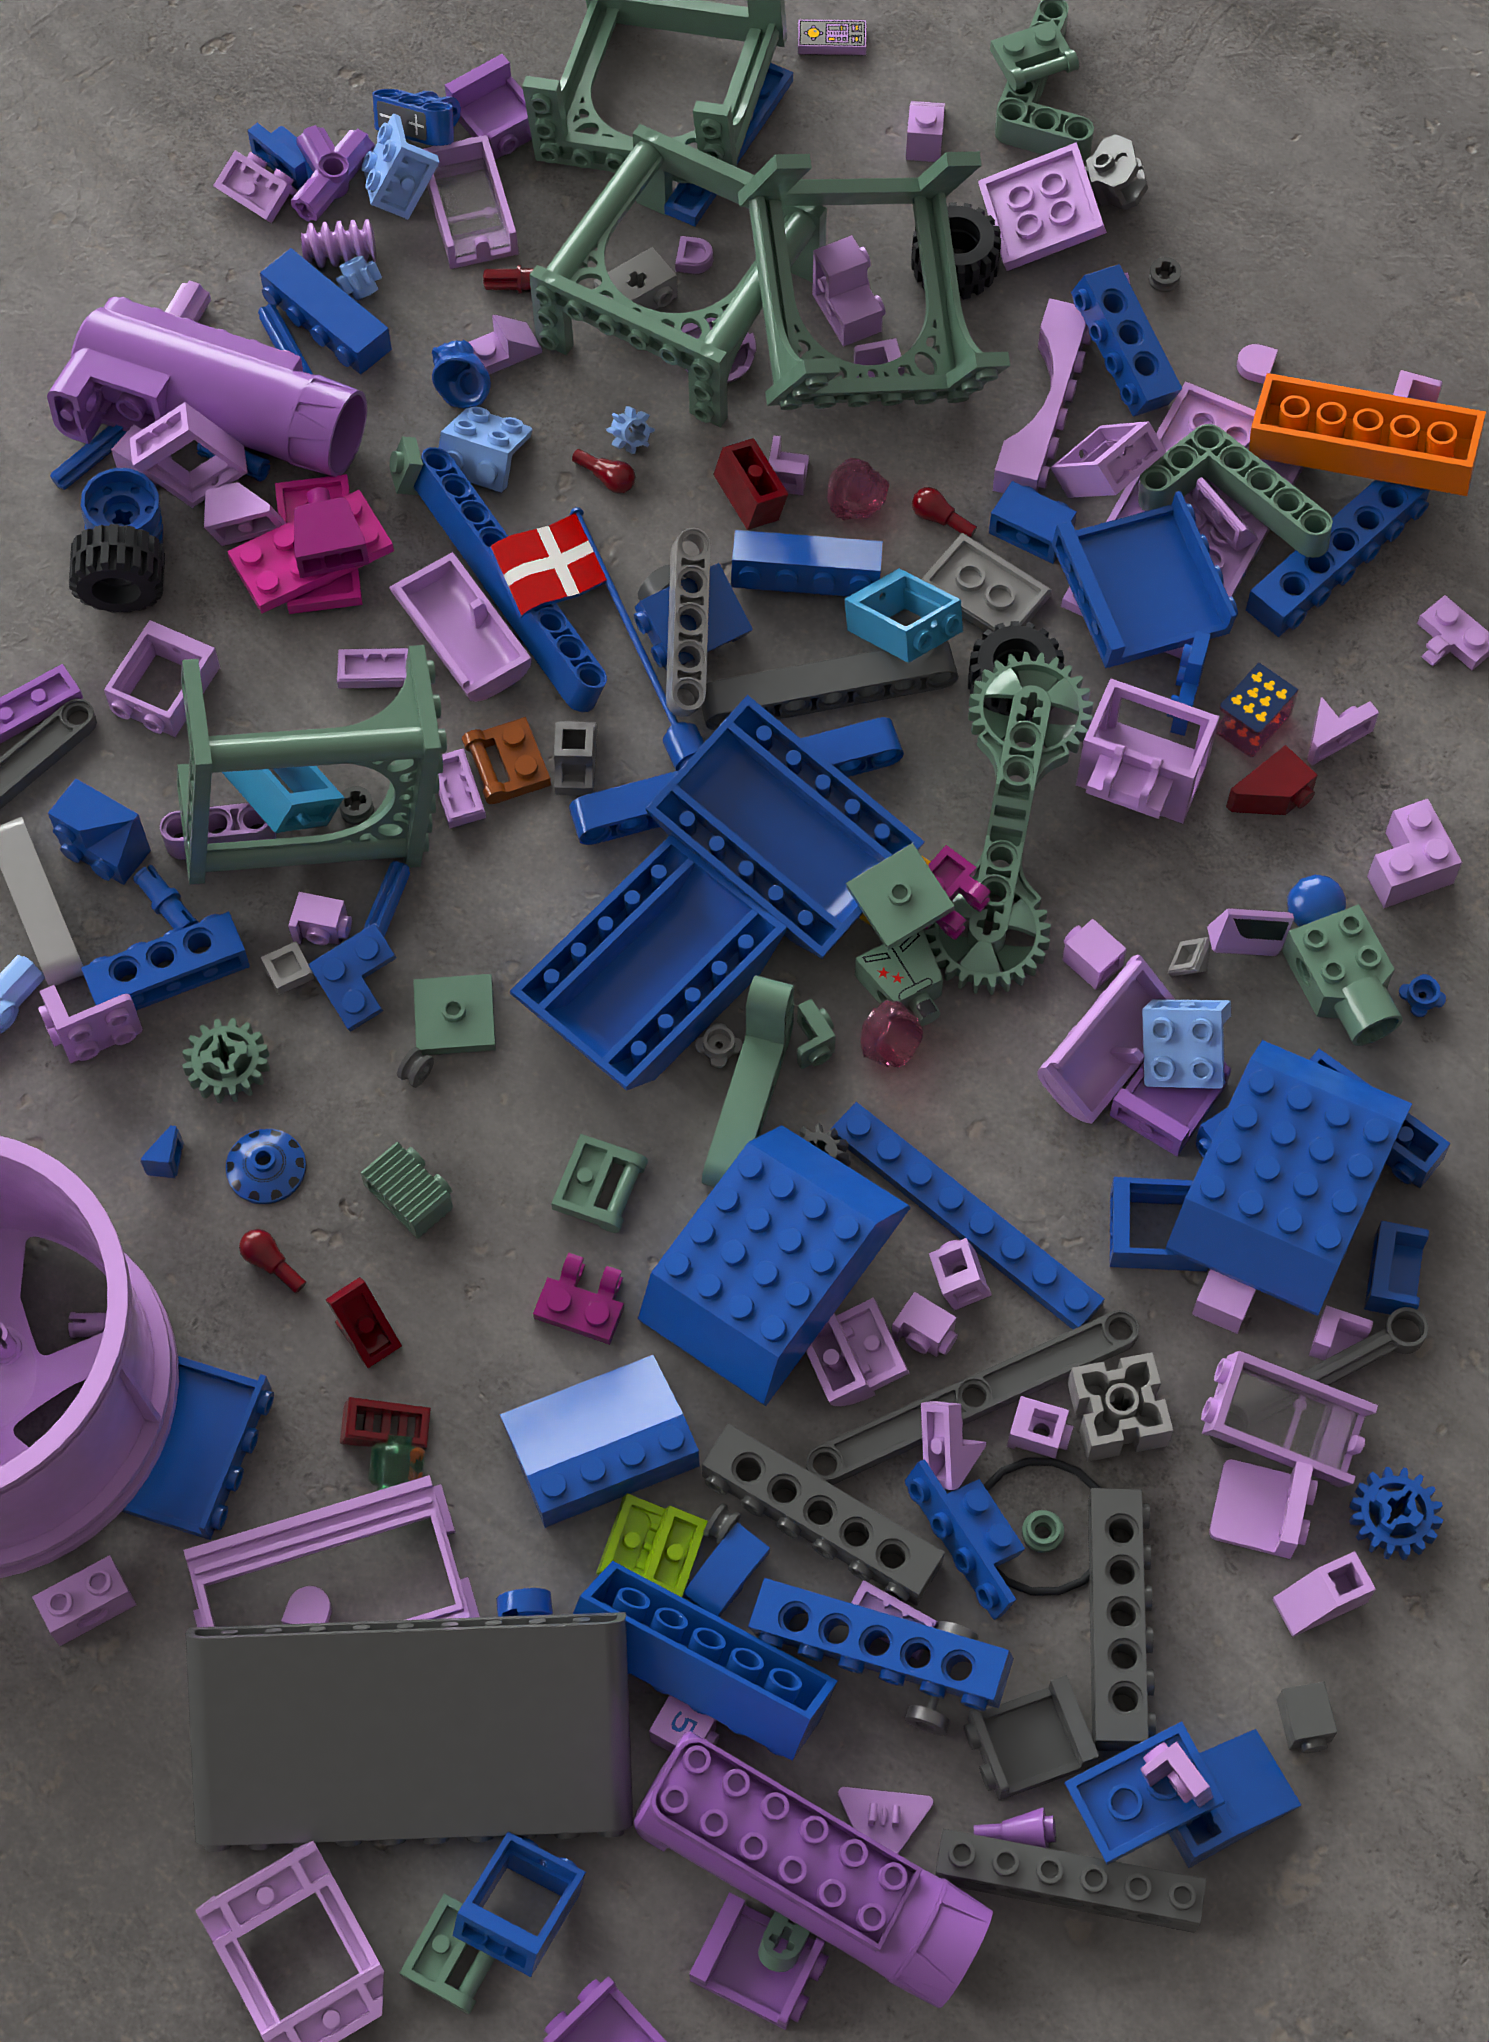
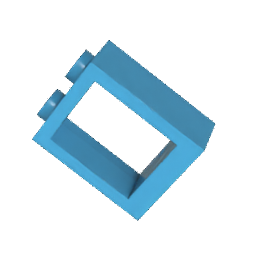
M900 568L845 598L847 631L907 663L963 632L961 599ZM903 609H907L922 618L906 627L889 617Z
M317 766L273 769L294 793H289L269 769L222 772L275 833L327 826L345 798Z

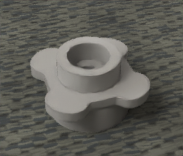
M722 1023L714 1024L705 1032L704 1037L698 1038L695 1043L696 1050L699 1053L706 1054L711 1059V1065L716 1068L724 1067L727 1059L733 1054L740 1053L743 1046L741 1039L734 1038L733 1032ZM717 1043L723 1044L721 1048H717L715 1045Z

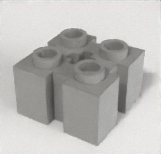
M1153 1352L1120 1358L1116 1370L1106 1371L1104 1362L1071 1368L1068 1388L1075 1415L1085 1413L1079 1432L1087 1462L1119 1456L1123 1444L1133 1443L1135 1452L1169 1445L1173 1427L1166 1400L1155 1401L1161 1382ZM1120 1403L1121 1409L1127 1408V1410L1119 1411L1113 1407V1404Z

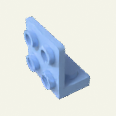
M394 113L389 122L383 123L377 135V144L373 152L369 151L364 157L362 171L366 180L365 187L368 190L370 204L408 220L439 164L438 155L407 143L401 117Z
M1152 999L1142 1009L1144 1084L1147 1087L1222 1088L1225 1084L1223 1024L1231 1017V1001Z

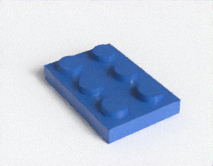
M1182 1721L1064 1782L1106 1865L1225 1804L1223 1796ZM1163 1742L1168 1747L1177 1742L1210 1786L1214 1798L1200 1808L1193 1799L1185 1803L1173 1788L1167 1776L1150 1787L1140 1770L1146 1764L1143 1757Z

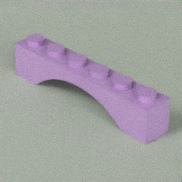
M1049 298L1040 326L1038 349L1045 360L1050 376V392L1043 407L1034 419L1018 433L1004 440L994 472L992 491L1004 493L1011 481L1022 486L1032 487L1037 492L1039 487L1046 488L1050 473V467L1046 466L1048 458L1055 459L1059 444V438L1055 437L1057 429L1064 430L1068 415V409L1064 408L1066 401H1073L1077 386V380H1073L1075 372L1081 373L1086 352L1081 350L1083 344L1090 345L1092 340L1089 328L1081 312L1076 309L1074 304Z

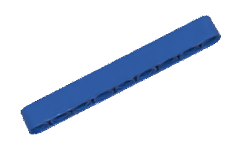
M429 447L425 449L421 454L423 466L414 484V489L566 704L576 711L589 712L596 705L607 682V675L556 603L539 607L519 619L489 552L490 546L508 537V535L453 458L440 448Z
M887 717L875 718L800 738L846 777L888 767L900 761L904 755L893 722ZM678 771L587 794L573 800L569 805V810L580 843L593 845L660 827L647 813L645 808Z

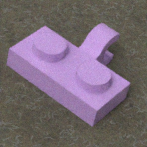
M1446 595L1420 615L1417 624L1433 637L1426 644L1429 650L1422 655V658L1432 667L1449 652L1471 670L1475 669L1489 657V632Z

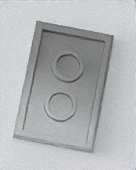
M964 533L960 534L921 579L961 599L962 617L984 632L987 629L994 632L995 625L1003 623L1005 627L1010 626L1011 621H1019V626H1026L1027 622L1029 623L1051 597L1052 589Z

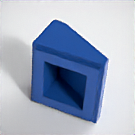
M170 1125L142 1156L141 1164L147 1175L175 1178L177 1176L184 1145L177 1126Z

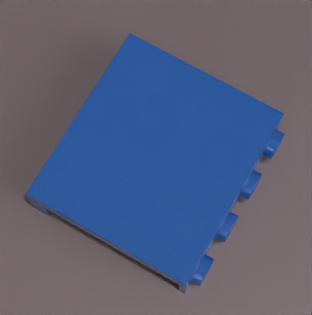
M1181 491L1175 492L1172 504L1076 531L1071 521L1060 523L1056 526L1051 544L1105 669L1181 648L1185 644L1191 645L1193 644L1196 631L1211 634L1210 639L1230 634L1234 621L1238 616L1236 602L1232 596H1228L1224 588L1222 571L1218 565H1214L1210 557L1208 540L1204 534H1200L1196 526L1194 509L1190 503L1186 504Z
M178 1356L179 1385L176 1409L170 1432L161 1455L149 1477L121 1512L211 1540L214 1530H221L225 1524L228 1515V1506H225L230 1491L236 1492L241 1484L244 1469L240 1467L245 1453L251 1454L255 1449L259 1437V1430L256 1429L261 1414L266 1416L269 1413L274 1400V1392L271 1391L272 1388L265 1375L260 1374L259 1379L255 1380Z

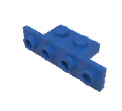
M926 1460L919 1461L905 1479L910 1497L919 1504L930 1521L934 1534L941 1538L952 1555L956 1568L967 1578L976 1592L980 1605L987 1609L994 1620L1002 1617L1016 1601V1598L996 1567L1018 1557L1025 1547L980 1479L947 1494Z

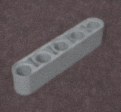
M695 527L687 528L681 532L672 545L670 557L666 704L670 712L679 717H688L694 714L703 704L706 696L711 545L707 534ZM691 541L695 543L699 549V555L690 556L685 553L682 548V542ZM690 578L694 580L698 587L697 593L686 592L681 586V579ZM689 615L694 618L697 625L696 630L690 631L683 628L680 623V616ZM680 652H688L694 657V668L684 667L680 663L678 657ZM679 689H686L694 696L693 705H684L679 701L677 696Z
M22 817L0 825V868L48 986H57L83 976L84 974L81 969L83 964Z

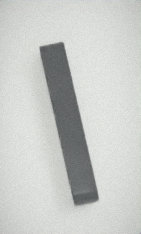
M946 641L910 663L885 650H878L706 683L705 701L701 708L706 727L710 730H716L747 695L776 719H783L939 690L953 685L959 676L950 644Z

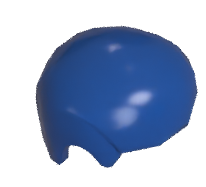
M1315 874L1301 878L1287 895L1288 912L1293 913V921L1300 927L1345 910L1346 897L1342 888L1335 880L1328 876Z

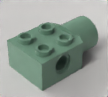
M1359 904L1288 931L1282 953L1317 1017L1340 1019L1355 1046H1363L1378 1041L1400 1026L1403 1017L1387 990L1395 969Z

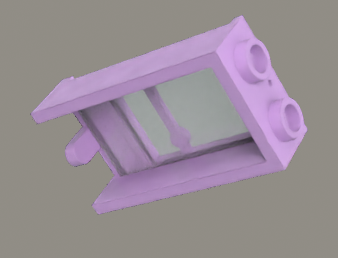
M488 136L471 137L449 145L424 148L423 150L438 155L439 164L427 188L450 269L518 255L515 226Z
M1241 1351L1228 1355L1226 1359H1221L1214 1375V1381L1218 1382L1214 1398H1208L1202 1411L1201 1420L1205 1422L1202 1434L1221 1439L1294 1468L1297 1461L1314 1465L1312 1476L1328 1481L1337 1487H1344L1354 1483L1356 1476L1347 1473L1352 1456L1361 1453L1365 1444V1438L1359 1436L1365 1416L1375 1414L1378 1405Z

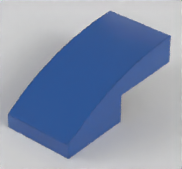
M737 1522L699 1569L685 1589L683 1596L693 1604L720 1617L742 1591L746 1580L769 1555L770 1547Z

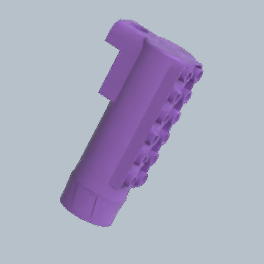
M125 297L109 298L104 307L94 310L86 317L76 335L70 360L47 394L52 419L56 428L65 436L86 444L91 442L102 423L112 427L119 425L126 432L133 425L145 429L186 402L244 445V447L289 462L291 465L334 477L342 475L352 463L363 437L367 417V401L362 391L321 375L303 372L301 356L295 355L288 350H279L264 345L254 339L249 340L230 334L223 329H215L197 323L189 318H181L166 313L159 308H151L132 302Z
M691 1731L684 1732L668 1760L659 1770L635 1813L634 1826L636 1832L646 1842L663 1852L667 1848L673 1850L867 1965L886 1978L889 1983L937 2008L945 2005L960 1984L981 1946L992 1919L993 1911L946 1879H941L920 1868Z

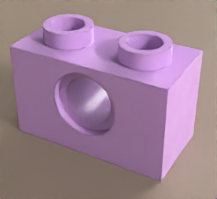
M110 1555L32 1596L50 1634L59 1646L136 1606L119 1569Z

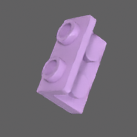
M235 150L213 186L272 224L289 194L294 197L298 192L291 186L294 180L277 168L273 174L265 169L268 163L255 154L249 152L248 156L245 157Z
M1163 1742L1143 1757L1146 1764L1140 1770L1150 1787L1167 1776L1170 1780L1169 1782L1185 1803L1193 1799L1200 1808L1214 1798L1210 1786L1177 1742L1170 1747Z

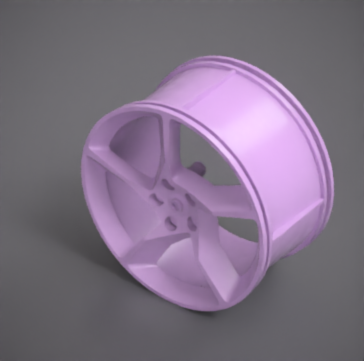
M0 1136V1578H4L48 1564L75 1550L115 1519L134 1498L154 1468L170 1432L177 1403L179 1369L175 1336L168 1314L156 1290L143 1271L123 1252L119 1236L107 1212L93 1192L76 1174L58 1160L25 1143ZM30 1237H40L61 1244L85 1257L104 1273L107 1279V1314L104 1332L50 1355H42L38 1352L20 1298L25 1244ZM86 1380L78 1395L61 1418L31 1447L25 1445L16 1436L13 1429L20 1420L75 1383Z

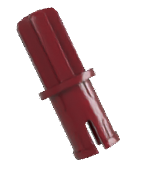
M517 265V269H486L483 273L484 288L486 290H518V294H522V290H531L529 275L534 268H522L521 265Z

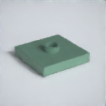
M913 843L846 883V888L887 950H890L955 910L954 904Z
M492 974L413 979L416 1047L422 1051V1055L496 1050Z

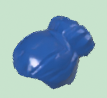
M455 340L444 343L439 347H434L432 356L435 367L432 372V382L442 398L450 406L466 409L481 405L490 392L491 381L486 367L476 356L473 346L465 340Z

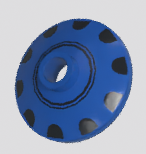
M260 1129L246 1134L234 1144L226 1160V1176L231 1188L238 1196L255 1204H272L286 1199L300 1186L306 1171V1159L300 1144L291 1135L276 1129ZM268 1156L271 1158L270 1162L266 1165L257 1164L258 1159Z

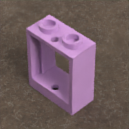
M186 402L129 438L133 467L191 508L205 500V490L232 483L247 473L244 445ZM195 440L215 454V456L189 472L168 456Z
M1149 421L1102 425L1050 468L1068 498L1117 495L1162 457L1166 450ZM1080 450L1084 453L1082 458L1079 456Z
M149 620L105 687L104 692L111 711L118 717L135 719L143 723L152 732L158 734L164 732L176 737L186 721L182 690L169 710L165 711L130 696L133 689L156 655L179 665H182V660L199 659L203 693L218 672L220 665L214 647Z

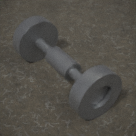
M940 1621L937 1624L936 1629L978 1640V1635L974 1631L962 1625L947 1621ZM953 1666L951 1670V1676L953 1674L955 1666ZM931 1696L927 1708L918 1705L909 1706L905 1717L906 1722L910 1725L937 1735L946 1734L950 1720L945 1715L935 1711L939 1698Z

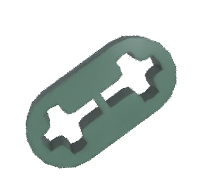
M776 1911L763 1934L758 1955L762 1964L769 1970L786 1972L797 1963L811 1932L798 1924L795 1926L789 1923L790 1919ZM781 1938H783L788 1943L786 1949L782 1953L774 1951V1948L778 1946Z

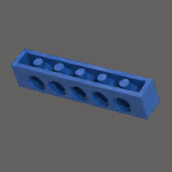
M1374 480L1332 518L1333 523L1328 551L1320 557L1311 558L1295 550L1250 590L1246 611L1277 637H1280L1288 628L1296 629L1305 619L1307 611L1313 606L1318 608L1323 605L1335 586L1338 584L1341 586L1345 585L1362 562L1367 564L1375 558L1382 544L1387 540L1390 542L1394 541L1411 518L1417 520L1424 514L1429 506L1427 498L1430 490Z
M767 1578L763 1580L748 1626L756 1636H759V1639L780 1650L783 1644L799 1648L797 1654L810 1660L822 1662L823 1656L839 1660L838 1666L853 1673L862 1674L864 1668L880 1673L878 1677L880 1680L897 1686H903L905 1680L921 1685L919 1691L933 1697L944 1699L946 1693L962 1697L961 1704L980 1711H986L987 1705L999 1708L1014 1660L1008 1649ZM807 1614L808 1624L803 1630L798 1632L789 1630L790 1620L795 1615ZM841 1625L849 1627V1634L845 1641L839 1644L829 1642L830 1632L835 1627ZM881 1637L889 1639L890 1645L886 1653L881 1656L869 1654L870 1645L875 1639ZM922 1649L930 1651L931 1658L926 1666L922 1668L910 1666V1658L914 1652ZM959 1662H968L972 1664V1671L969 1677L962 1681L953 1680L951 1678L953 1666Z

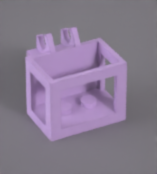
M1110 678L1083 741L1076 786L1085 788L1087 794L1159 819L1160 816L1183 824L1208 765L1220 716ZM1122 698L1200 725L1195 749L1119 723L1118 717Z

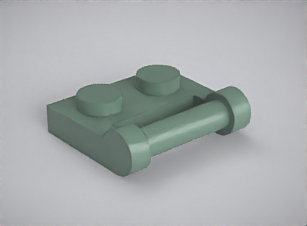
M1054 20L991 40L990 51L1014 91L1024 88L1028 82L1064 70L1069 73L1079 69V60L1076 52L1069 48Z
M580 1134L551 1203L552 1210L596 1224L606 1231L619 1233L624 1222L621 1216L638 1174L644 1172L648 1159L637 1152ZM614 1163L622 1165L624 1169L607 1210L596 1207Z
M444 1893L399 1974L401 1977L443 1999L462 2012L470 2014L476 2004L473 1998L495 1958L479 1951L459 1989L457 1990L447 1984L469 1944L453 1936L457 1913L463 1903Z

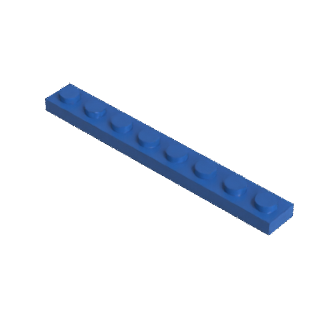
M855 1102L830 1129L836 1128L838 1131L837 1140H847L850 1152L960 1240L967 1238L980 1256L1071 1329L1086 1324L1103 1305L1105 1299L858 1102Z

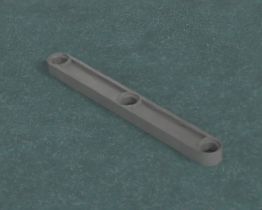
M73 699L66 702L0 757V809L95 729L97 724L96 715L89 702L84 699ZM83 711L88 714L87 720L82 724L74 725L68 722L71 714Z
M1123 1310L1108 1313L818 1445L807 1456L806 1470L831 1485L837 1484L922 1445L921 1403L938 1401L961 1404L963 1425L968 1424L1020 1400L1021 1396L1027 1397L1068 1378L1073 1367L1103 1362L1129 1350L1134 1346L1138 1338L1140 1327L1138 1320L1133 1314ZM1114 1322H1124L1131 1328L1132 1334L1126 1340H1117L1110 1335L1109 1326ZM977 1388L984 1393L986 1401L979 1407H970L963 1401L962 1394L967 1389ZM820 1456H829L835 1460L837 1469L831 1475H820L813 1468L814 1461Z

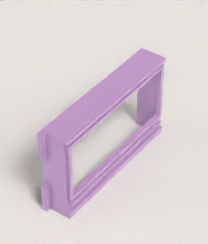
M430 1475L183 1550L199 1609L193 1610L197 1627H216L206 1586L431 1518L456 1604L406 1620L476 1618L480 1616L469 1578H459L447 1535L455 1533L442 1485L433 1486Z

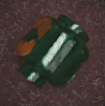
M388 1435L387 1443H377L372 1447L368 1480L372 1485L378 1487L377 1491L423 1477L426 1455L421 1447L412 1445L413 1437Z

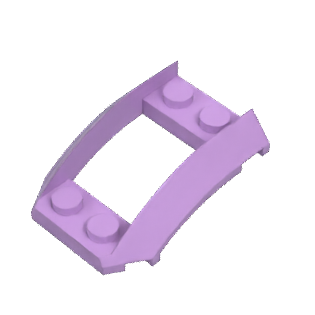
M314 1841L294 1848L293 1852L218 1896H212L195 1910L248 2008L264 2042H339L382 2016L384 1970ZM316 1892L359 1974L281 2020L238 1938Z

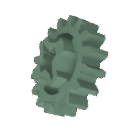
M218 1018L214 1021L215 1028L211 1030L205 1025L200 1026L202 1033L200 1038L190 1035L188 1039L193 1049H183L182 1053L187 1062L182 1064L185 1075L190 1076L188 1078L192 1089L200 1087L199 1090L203 1098L206 1099L211 1093H214L217 1103H221L225 1095H230L233 1102H238V1092L244 1091L245 1094L251 1096L253 1094L250 1086L252 1083L263 1085L264 1080L260 1072L269 1071L270 1066L265 1058L269 1057L270 1054L267 1045L263 1044L262 1034L260 1031L253 1033L250 1023L246 1022L241 1028H238L236 1019L231 1018L228 1026H222ZM224 1051H227L229 1057V1069L227 1070L223 1062V1059H225Z

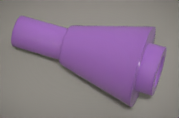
M1044 1807L1004 1820L1002 1823L974 1825L975 1835L1048 1848V1843L1056 1842L1054 1815L1046 1816Z

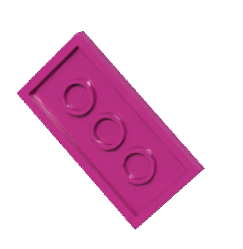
M348 475L275 483L278 514L286 523L293 521L294 509L297 506L309 504L307 493L313 488L324 487L328 489L330 499L350 494ZM359 568L288 601L289 614L363 605Z
M357 490L344 496L343 498L347 499L365 538L369 563L394 552L392 541L361 491ZM294 520L227 551L229 560L261 614L362 567L358 566L300 578L294 553Z

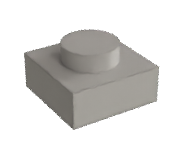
M296 941L261 957L262 964L278 995L314 979L313 973Z

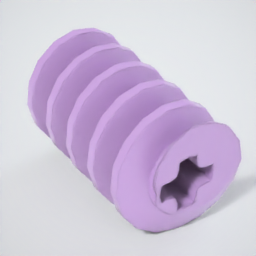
M365 219L362 230H359L355 220H351L348 231L344 230L341 221H337L335 230L332 232L327 222L322 223L320 232H316L313 223H308L306 233L301 232L303 258L310 264L313 258H315L319 268L325 266L327 257H329L333 267L339 266L341 256H343L345 262L353 259L355 255L357 257L364 256L367 263L369 254H371L373 261L376 263L374 232L369 219Z

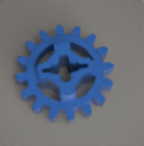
M1385 1467L1381 1479L1377 1474L1371 1472L1366 1479L1368 1485L1359 1483L1355 1490L1359 1497L1352 1498L1349 1504V1508L1357 1511V1513L1351 1516L1349 1522L1350 1525L1361 1526L1356 1536L1358 1541L1367 1537L1372 1541L1368 1551L1372 1553L1378 1547L1384 1549V1559L1389 1560L1393 1551H1398L1401 1559L1407 1560L1411 1548L1420 1555L1426 1548L1425 1542L1429 1544L1434 1542L1438 1535L1432 1529H1439L1443 1523V1519L1434 1514L1438 1513L1443 1505L1442 1502L1431 1501L1430 1499L1436 1491L1434 1486L1426 1489L1420 1486L1424 1476L1419 1474L1414 1480L1408 1478L1407 1468L1403 1467L1400 1474L1394 1476L1391 1468ZM1386 1489H1399V1491L1389 1492ZM1415 1499L1421 1507L1422 1514L1417 1511ZM1401 1503H1404L1401 1510L1402 1514L1397 1519L1394 1518L1391 1524H1388L1387 1522L1391 1517L1390 1513L1395 1508L1397 1509ZM1369 1512L1375 1516L1377 1528L1373 1524ZM1404 1535L1407 1538H1393L1390 1536Z

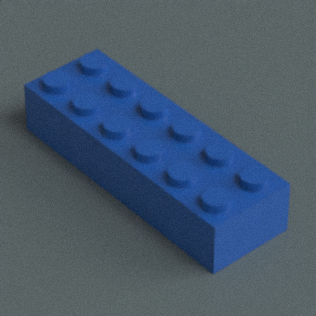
M614 1561L580 1595L573 1614L626 1612L628 1674H632L651 1684L658 1692L669 1694L688 1704L695 1712L708 1715L727 1725L734 1733L745 1735L766 1746L771 1753L784 1756L792 1761L820 1723L838 1680Z

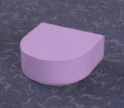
M681 236L675 263L676 272L699 274L707 271L713 263V249L710 243L701 238Z
M1259 344L1245 346L1239 352L1236 366L1239 374L1247 380L1264 384L1266 374H1271L1278 350Z
M306 1586L296 1590L288 1601L281 1620L282 1623H328L332 1612L328 1596L323 1590L314 1586Z

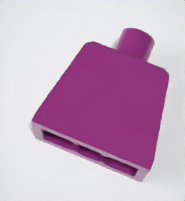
M324 487L311 489L307 493L309 504L300 505L294 509V553L300 578L370 564L365 538L347 499L343 497L330 499L329 491Z

